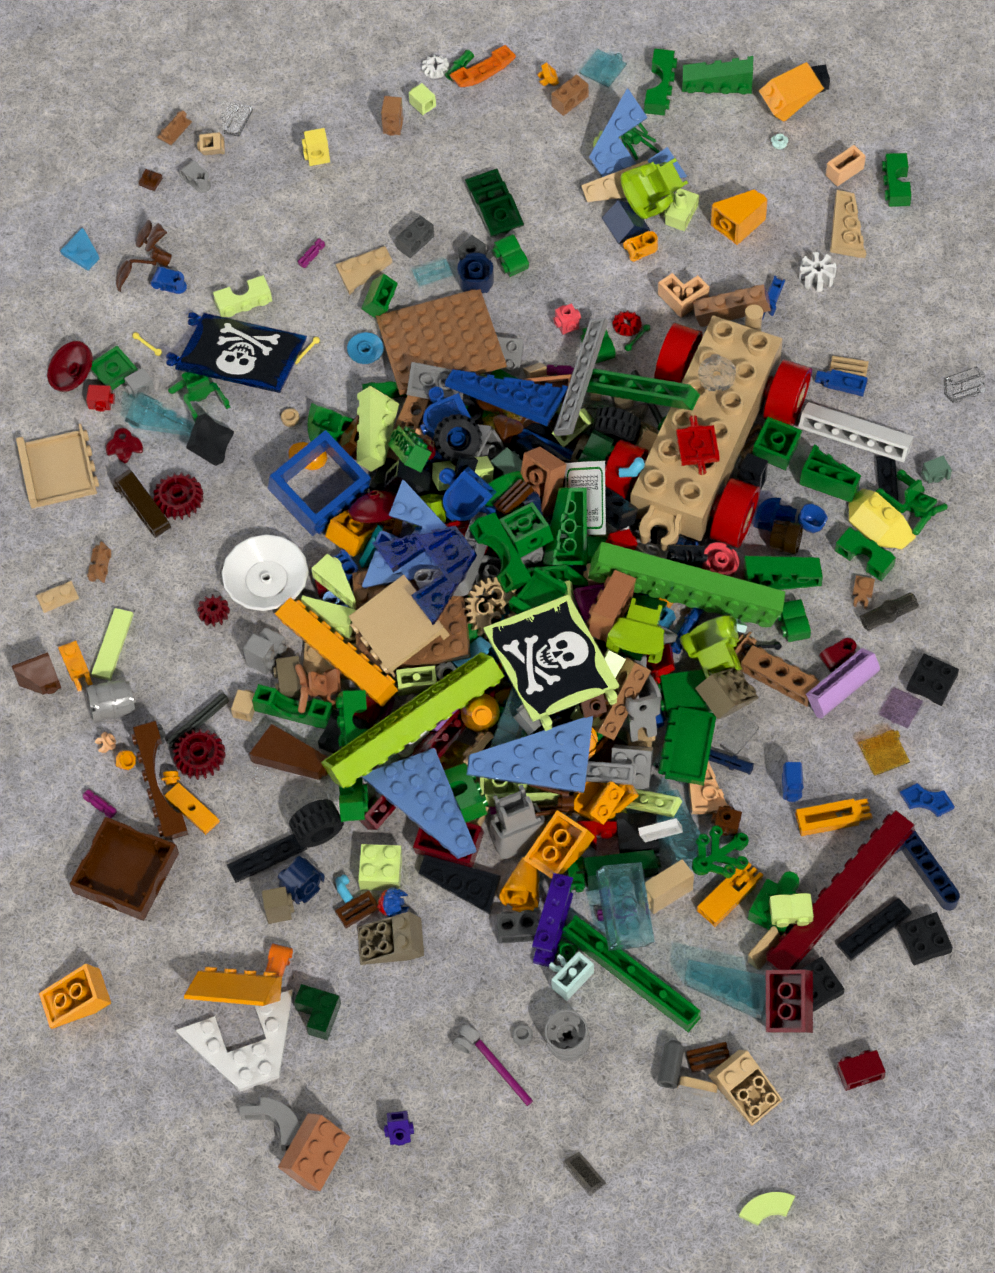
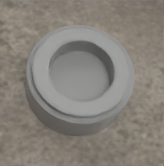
M524 1024L516 1026L512 1032L513 1041L520 1046L528 1045L533 1039L532 1029Z

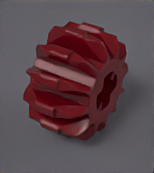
M212 594L211 598L205 596V601L199 602L197 609L201 622L204 621L206 626L212 623V626L215 628L217 622L222 625L223 620H228L230 608L228 607V602L223 600L221 595L215 598L214 594Z

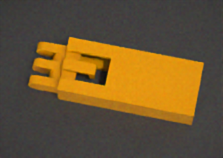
M853 798L796 809L795 815L801 836L858 826L860 821L872 819V813H867L871 811L870 806H865L869 804L868 799L854 801ZM849 810V813L845 814L843 812L842 817H837L835 813L839 811Z
M750 862L744 870L736 868V872L731 878H726L697 906V912L714 927L756 888V883L764 876L759 872L754 877L753 875L758 871L755 867L748 872L747 870L752 866ZM743 882L746 884L739 892L733 888L734 885L740 888Z

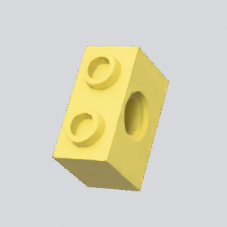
M325 128L305 131V139H301L304 159L309 161L310 166L330 163Z

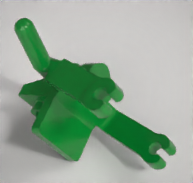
M197 367L183 373L182 380L168 389L170 394H174L186 386L188 393L184 395L183 399L194 422L198 415L190 402H200L206 399L213 391L216 392L226 409L231 408L228 399L225 398L217 383L209 382L208 377L215 374L209 370L200 372Z
M900 469L896 477L909 486L904 492L905 504L899 503L881 488H878L876 492L900 513L909 511L915 513L916 517H920L921 519L912 531L914 535H919L926 523L931 519V516L947 510L948 505L942 503L934 506L937 503V499L924 494L925 489L922 486V480L918 479L915 481L903 469Z

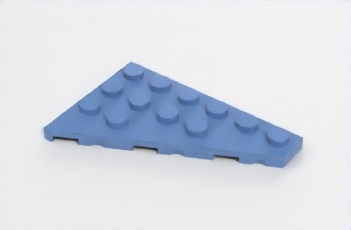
M593 716L581 718L553 727L548 731L544 730L470 754L466 775L584 793Z
M435 748L372 770L368 775L363 776L365 782L374 787L379 794L385 796L386 800L397 809L399 808L410 820L416 822L428 835L433 836L439 841L440 845L448 849L457 859L476 852V847Z

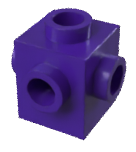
M408 1112L387 1113L388 1125H384L385 1138L389 1137L390 1145L401 1146L410 1143V1134H414L413 1121L409 1122Z

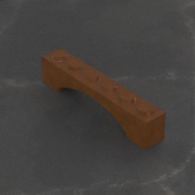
M153 721L133 727L134 734H131L133 744L138 745L140 750L136 754L139 764L143 763L145 768L141 772L144 782H149L150 788L147 789L149 800L153 799L155 806L152 807L154 817L159 818L161 824L157 826L160 837L164 836L167 841L186 836L188 831L182 812L177 813L168 804L157 784L155 758L158 746L162 744L157 723Z

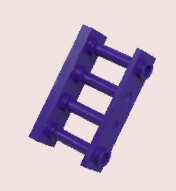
M553 873L532 947L536 948L533 958L534 964L549 967V964L555 961L558 944L561 941L563 928L565 927L574 893H570L573 877Z

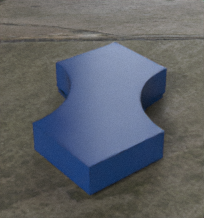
M916 783L900 791V795L909 809L925 808L939 817L955 808L944 790L930 792Z

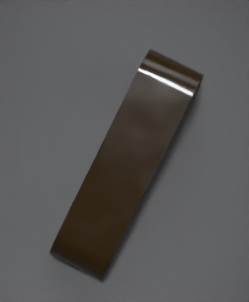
M130 469L113 480L115 491L121 494V498L125 497L155 538L171 528L168 519Z

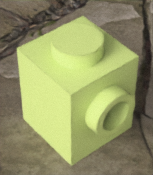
M423 83L412 88L409 92L410 104L422 115L436 107L435 95Z

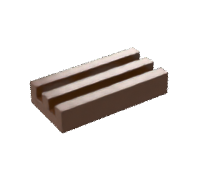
M519 479L493 505L496 510L507 516L534 489L531 485Z
M367 891L335 910V914L346 929L379 908H377L378 903L370 891ZM367 898L370 899L368 902L364 903L361 906H358L344 916L342 915V913L346 912L347 910L351 909L352 907L356 906L357 904L361 903ZM373 904V906L369 907L368 909L364 910L363 912L346 921L348 918L352 917L353 915L357 914L358 912Z
M726 1042L686 1051L691 1072L717 1067L730 1057ZM723 1049V1051L692 1058V1056ZM721 1056L726 1057L724 1059H719L694 1066V1063L713 1059Z

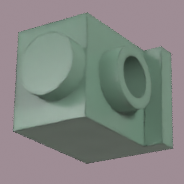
M943 455L923 463L921 477L928 484L932 482L938 483L944 478L949 480L952 469Z

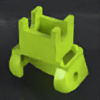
M676 158L656 165L654 162L622 173L621 184L624 194L632 209L640 218L648 219L666 210L673 202L672 198L675 196L673 192L688 184L687 180L681 181L673 165L677 161Z
M632 598L627 617L617 618L616 623L608 633L606 647L618 654L619 648L634 653L650 655L648 662L659 663L664 649V629L658 626L662 605H659L658 609L654 610L635 605L636 599Z
M733 616L713 618L697 626L690 633L680 637V643L689 657L700 661L706 678L711 674L724 671L730 667H735L738 671L742 670L733 648L740 641L737 621Z

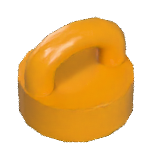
M123 750L116 756L115 765L120 769L129 770L136 764V756L132 751Z

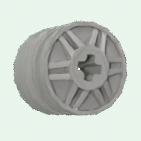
M561 1010L551 1015L547 1020L544 1029L545 1038L552 1055L566 1062L576 1061L585 1055L589 1049L590 1035L583 1016L576 1011ZM569 1036H571L572 1040L568 1039L566 1042L565 1038H569Z

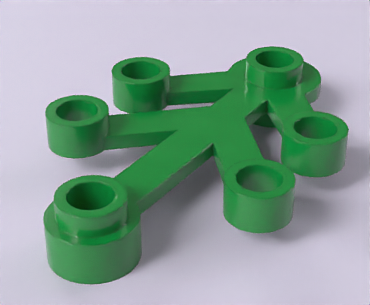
M713 826L709 831L711 855L706 857V846L710 839L706 834H700L696 839L698 856L692 861L693 872L700 876L713 872L726 878H731L736 872L734 866L739 870H744L749 863L746 857L739 856L736 859L725 855L735 849L738 851L744 850L749 843L748 836L745 833H737L730 843L719 849V838L723 834V830L719 826ZM720 862L727 865L725 867H720L714 865L713 863Z

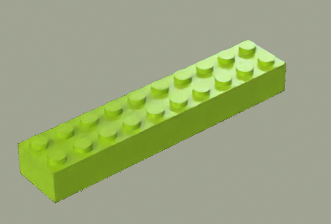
M480 652L321 763L333 782L342 788L350 787L356 782L357 778L368 775L374 766L385 763L390 755L401 752L406 744L417 741L423 732L434 729L437 726L436 723L450 718L455 710L466 707L469 704L468 701L472 698H478L483 695L485 689L499 684L500 679L504 675L492 656Z

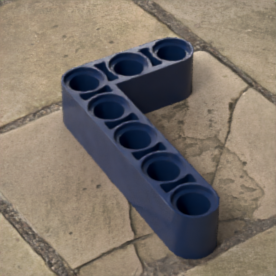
M914 830L896 853L899 851L903 852L943 909L947 911L954 910L958 905L960 893ZM917 849L920 853L915 854L911 850ZM923 865H929L931 869H924ZM934 881H940L943 885H936ZM945 897H952L954 901H947Z

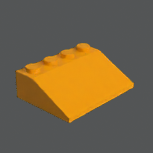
M206 966L205 970L197 972L184 994V999L265 1006L281 1000L282 976H276V972H264L263 975L256 974L255 970H244V973H238L237 969L225 968L224 971H217V967Z

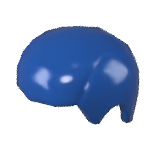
M814 504L804 505L798 515V523L803 524V529L811 533L821 531L828 520L825 511Z

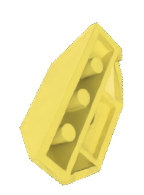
M861 489L856 493L853 501L849 502V523L867 539L875 541L878 546L903 549L916 538L904 516L876 491Z

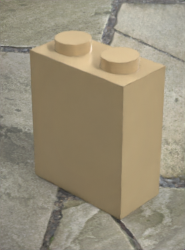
M683 859L642 884L641 903L647 911L650 909L652 914H655L693 890L694 874Z

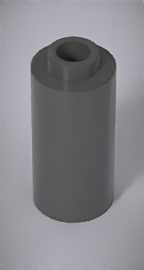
M670 1040L664 1044L657 1084L661 1087L677 1088L685 1049L679 1041Z

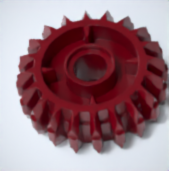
M174 472L172 477L167 475L166 480L160 479V484H156L153 500L168 519L172 516L176 520L177 516H180L183 520L184 515L190 518V512L196 514V508H201L204 493L201 484L197 482L195 477L191 478L190 474L184 476L182 472L180 475H177Z
M201 728L197 733L192 729V734L190 735L185 732V738L179 737V743L174 745L173 761L176 764L177 770H181L183 776L187 774L190 779L194 775L197 780H199L200 775H203V778L206 779L208 773L214 776L213 770L219 771V765L224 764L223 759L226 757L224 752L225 746L222 744L221 738H218L215 733L211 734L209 730L203 733ZM198 752L203 753L201 756H195Z

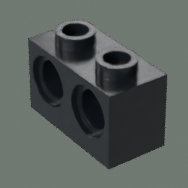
M747 453L745 459L741 458L738 464V469L740 470L737 478L740 481L760 487L761 491L767 480L768 461Z

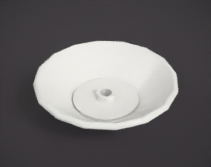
M265 534L250 537L233 548L225 558L222 579L224 588L233 601L247 609L268 611L280 608L290 597L295 600L305 587L309 571L306 557L296 544L281 536Z

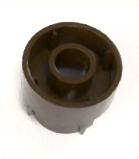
M776 521L770 536L771 549L796 556L801 544L803 524L790 521Z

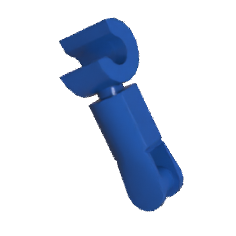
M774 276L767 292L771 311L768 312L772 316H774L776 311V303L785 283V279L780 280L776 278L777 276Z

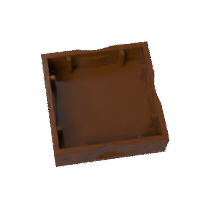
M105 817L92 841L89 852L81 861L69 885L74 894L144 921L179 854L177 845L154 835L141 833L131 826Z

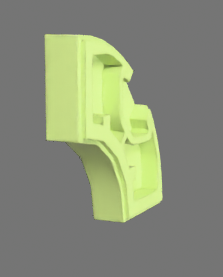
M769 1192L759 1195L744 1206L739 1217L758 1226L768 1216H787L795 1196L783 1192Z

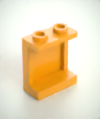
M612 781L609 783L585 782L584 793L574 792L573 794L574 811L580 814V816L604 825L625 791Z

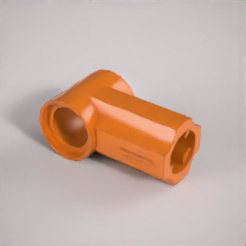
M273 943L269 951V962L265 972H276V976L283 977L286 966L290 964L289 958H292L293 948Z

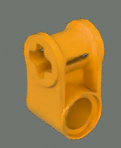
M647 231L626 240L623 243V248L628 251L632 262L637 261L658 250V236L653 231Z

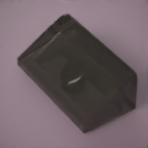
M580 1152L563 1161V1166L589 1196H592L606 1184Z

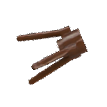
M529 785L530 787L562 795V797H558V804L538 806L540 810H552L535 813L536 817L555 814L557 810L560 812L574 811V795H569V791Z

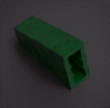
M654 850L584 858V877L588 891L658 875L659 868H661L659 856L655 857Z

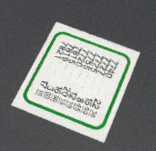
M605 461L566 463L565 488H587V535L606 534Z

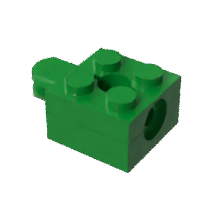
M533 502L524 507L519 505L512 513L499 519L520 558L554 540L549 524Z
M791 871L785 872L778 883L766 879L749 910L748 920L767 930L775 926L781 936L787 932L791 924L787 927L772 925L769 900L770 896L798 894L796 893L799 886L798 875Z

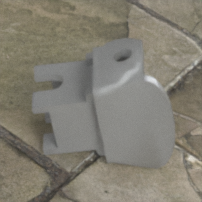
M649 674L639 693V698L635 700L631 697L626 699L625 708L628 715L621 728L628 731L631 742L638 741V730L641 727L646 728L648 738L657 735L656 716L660 714L661 693L651 674Z
M520 785L519 791L501 799H498L497 795L493 796L497 814L493 815L494 820L490 821V835L493 844L503 859H513L526 855L547 825L544 816H535V813L541 811L537 804L532 803L530 797L526 796L523 785ZM500 821L505 828L504 830L501 829Z

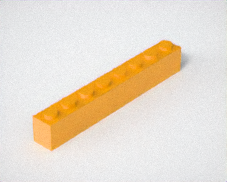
M290 597L275 613L278 619L383 707L398 691L394 686L395 681L388 674L386 676L382 675L383 671L375 663L370 665L368 663L370 660L363 653L357 654L355 652L357 649L350 642L345 644L343 642L344 638L338 632L332 633L330 631L331 627L325 621L320 623L317 620L319 617L313 611L307 612L305 610L306 606L300 600L295 602Z

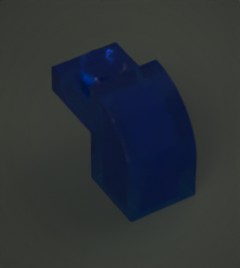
M769 498L758 507L754 527L772 531L776 520L795 522L797 509L789 505H780L781 498Z

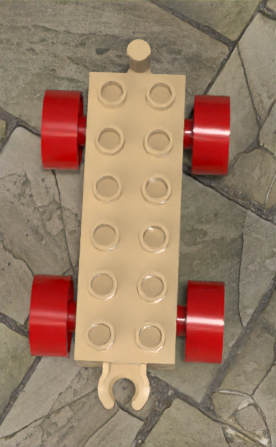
M750 305L745 309V326L712 316L704 336L702 331L674 323L665 337L658 356L654 379L689 384L700 393L693 411L670 407L650 453L646 448L623 440L618 441L605 468V485L638 508L636 519H642L639 526V538L643 544L649 542L650 530L654 526L668 530L667 535L661 539V549L663 551L668 550V545H675L678 542L679 534L701 541L711 518L713 523L710 537L713 540L739 548L748 533L757 508L760 487L731 478L728 482V479L764 399H767L764 419L770 417L794 426L804 404L812 376L811 367L784 359L780 364L783 338L761 331L763 309L758 305ZM692 415L693 421L694 415L697 416L698 425H714L720 461L706 463L707 473L704 475L703 471L702 475H699L697 465L681 466L676 429L690 427L689 417ZM637 457H641L644 460V469L637 477H619V468H629Z

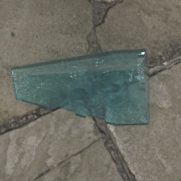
M142 393L132 402L125 422L129 423L131 427L185 436L191 435L194 423L186 418H177V412L174 410L163 409V403Z

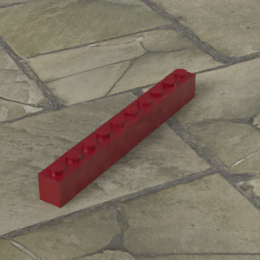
M498 685L488 687L484 690V694L493 697L500 687ZM458 709L437 732L429 731L430 733L406 758L435 748L438 758H440L466 728L461 718V709ZM376 791L368 800V812H365V820L359 821L368 830H377L396 807L386 800L385 796Z
M897 810L893 814L889 813L882 822L884 824L880 829L876 828L871 833V839L866 844L862 843L857 850L858 854L854 858L851 857L844 865L845 869L841 873L837 872L831 880L832 884L828 888L824 887L818 895L819 899L815 903L812 902L813 921L805 926H798L793 923L791 931L789 933L785 932L779 939L780 943L776 948L772 947L767 952L766 964L773 970H794L914 832L915 824Z

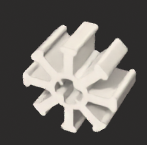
M813 252L812 261L807 256L802 259L799 280L805 279L804 287L808 290L815 282L817 284L816 291L820 292L823 291V283L828 285L829 288L833 285L836 263L830 264L831 256L828 254L825 255L822 261H819V252Z

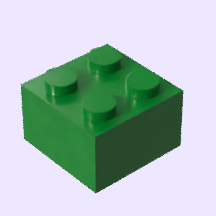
M767 417L753 446L752 455L768 461V464L786 471L800 442L802 430Z

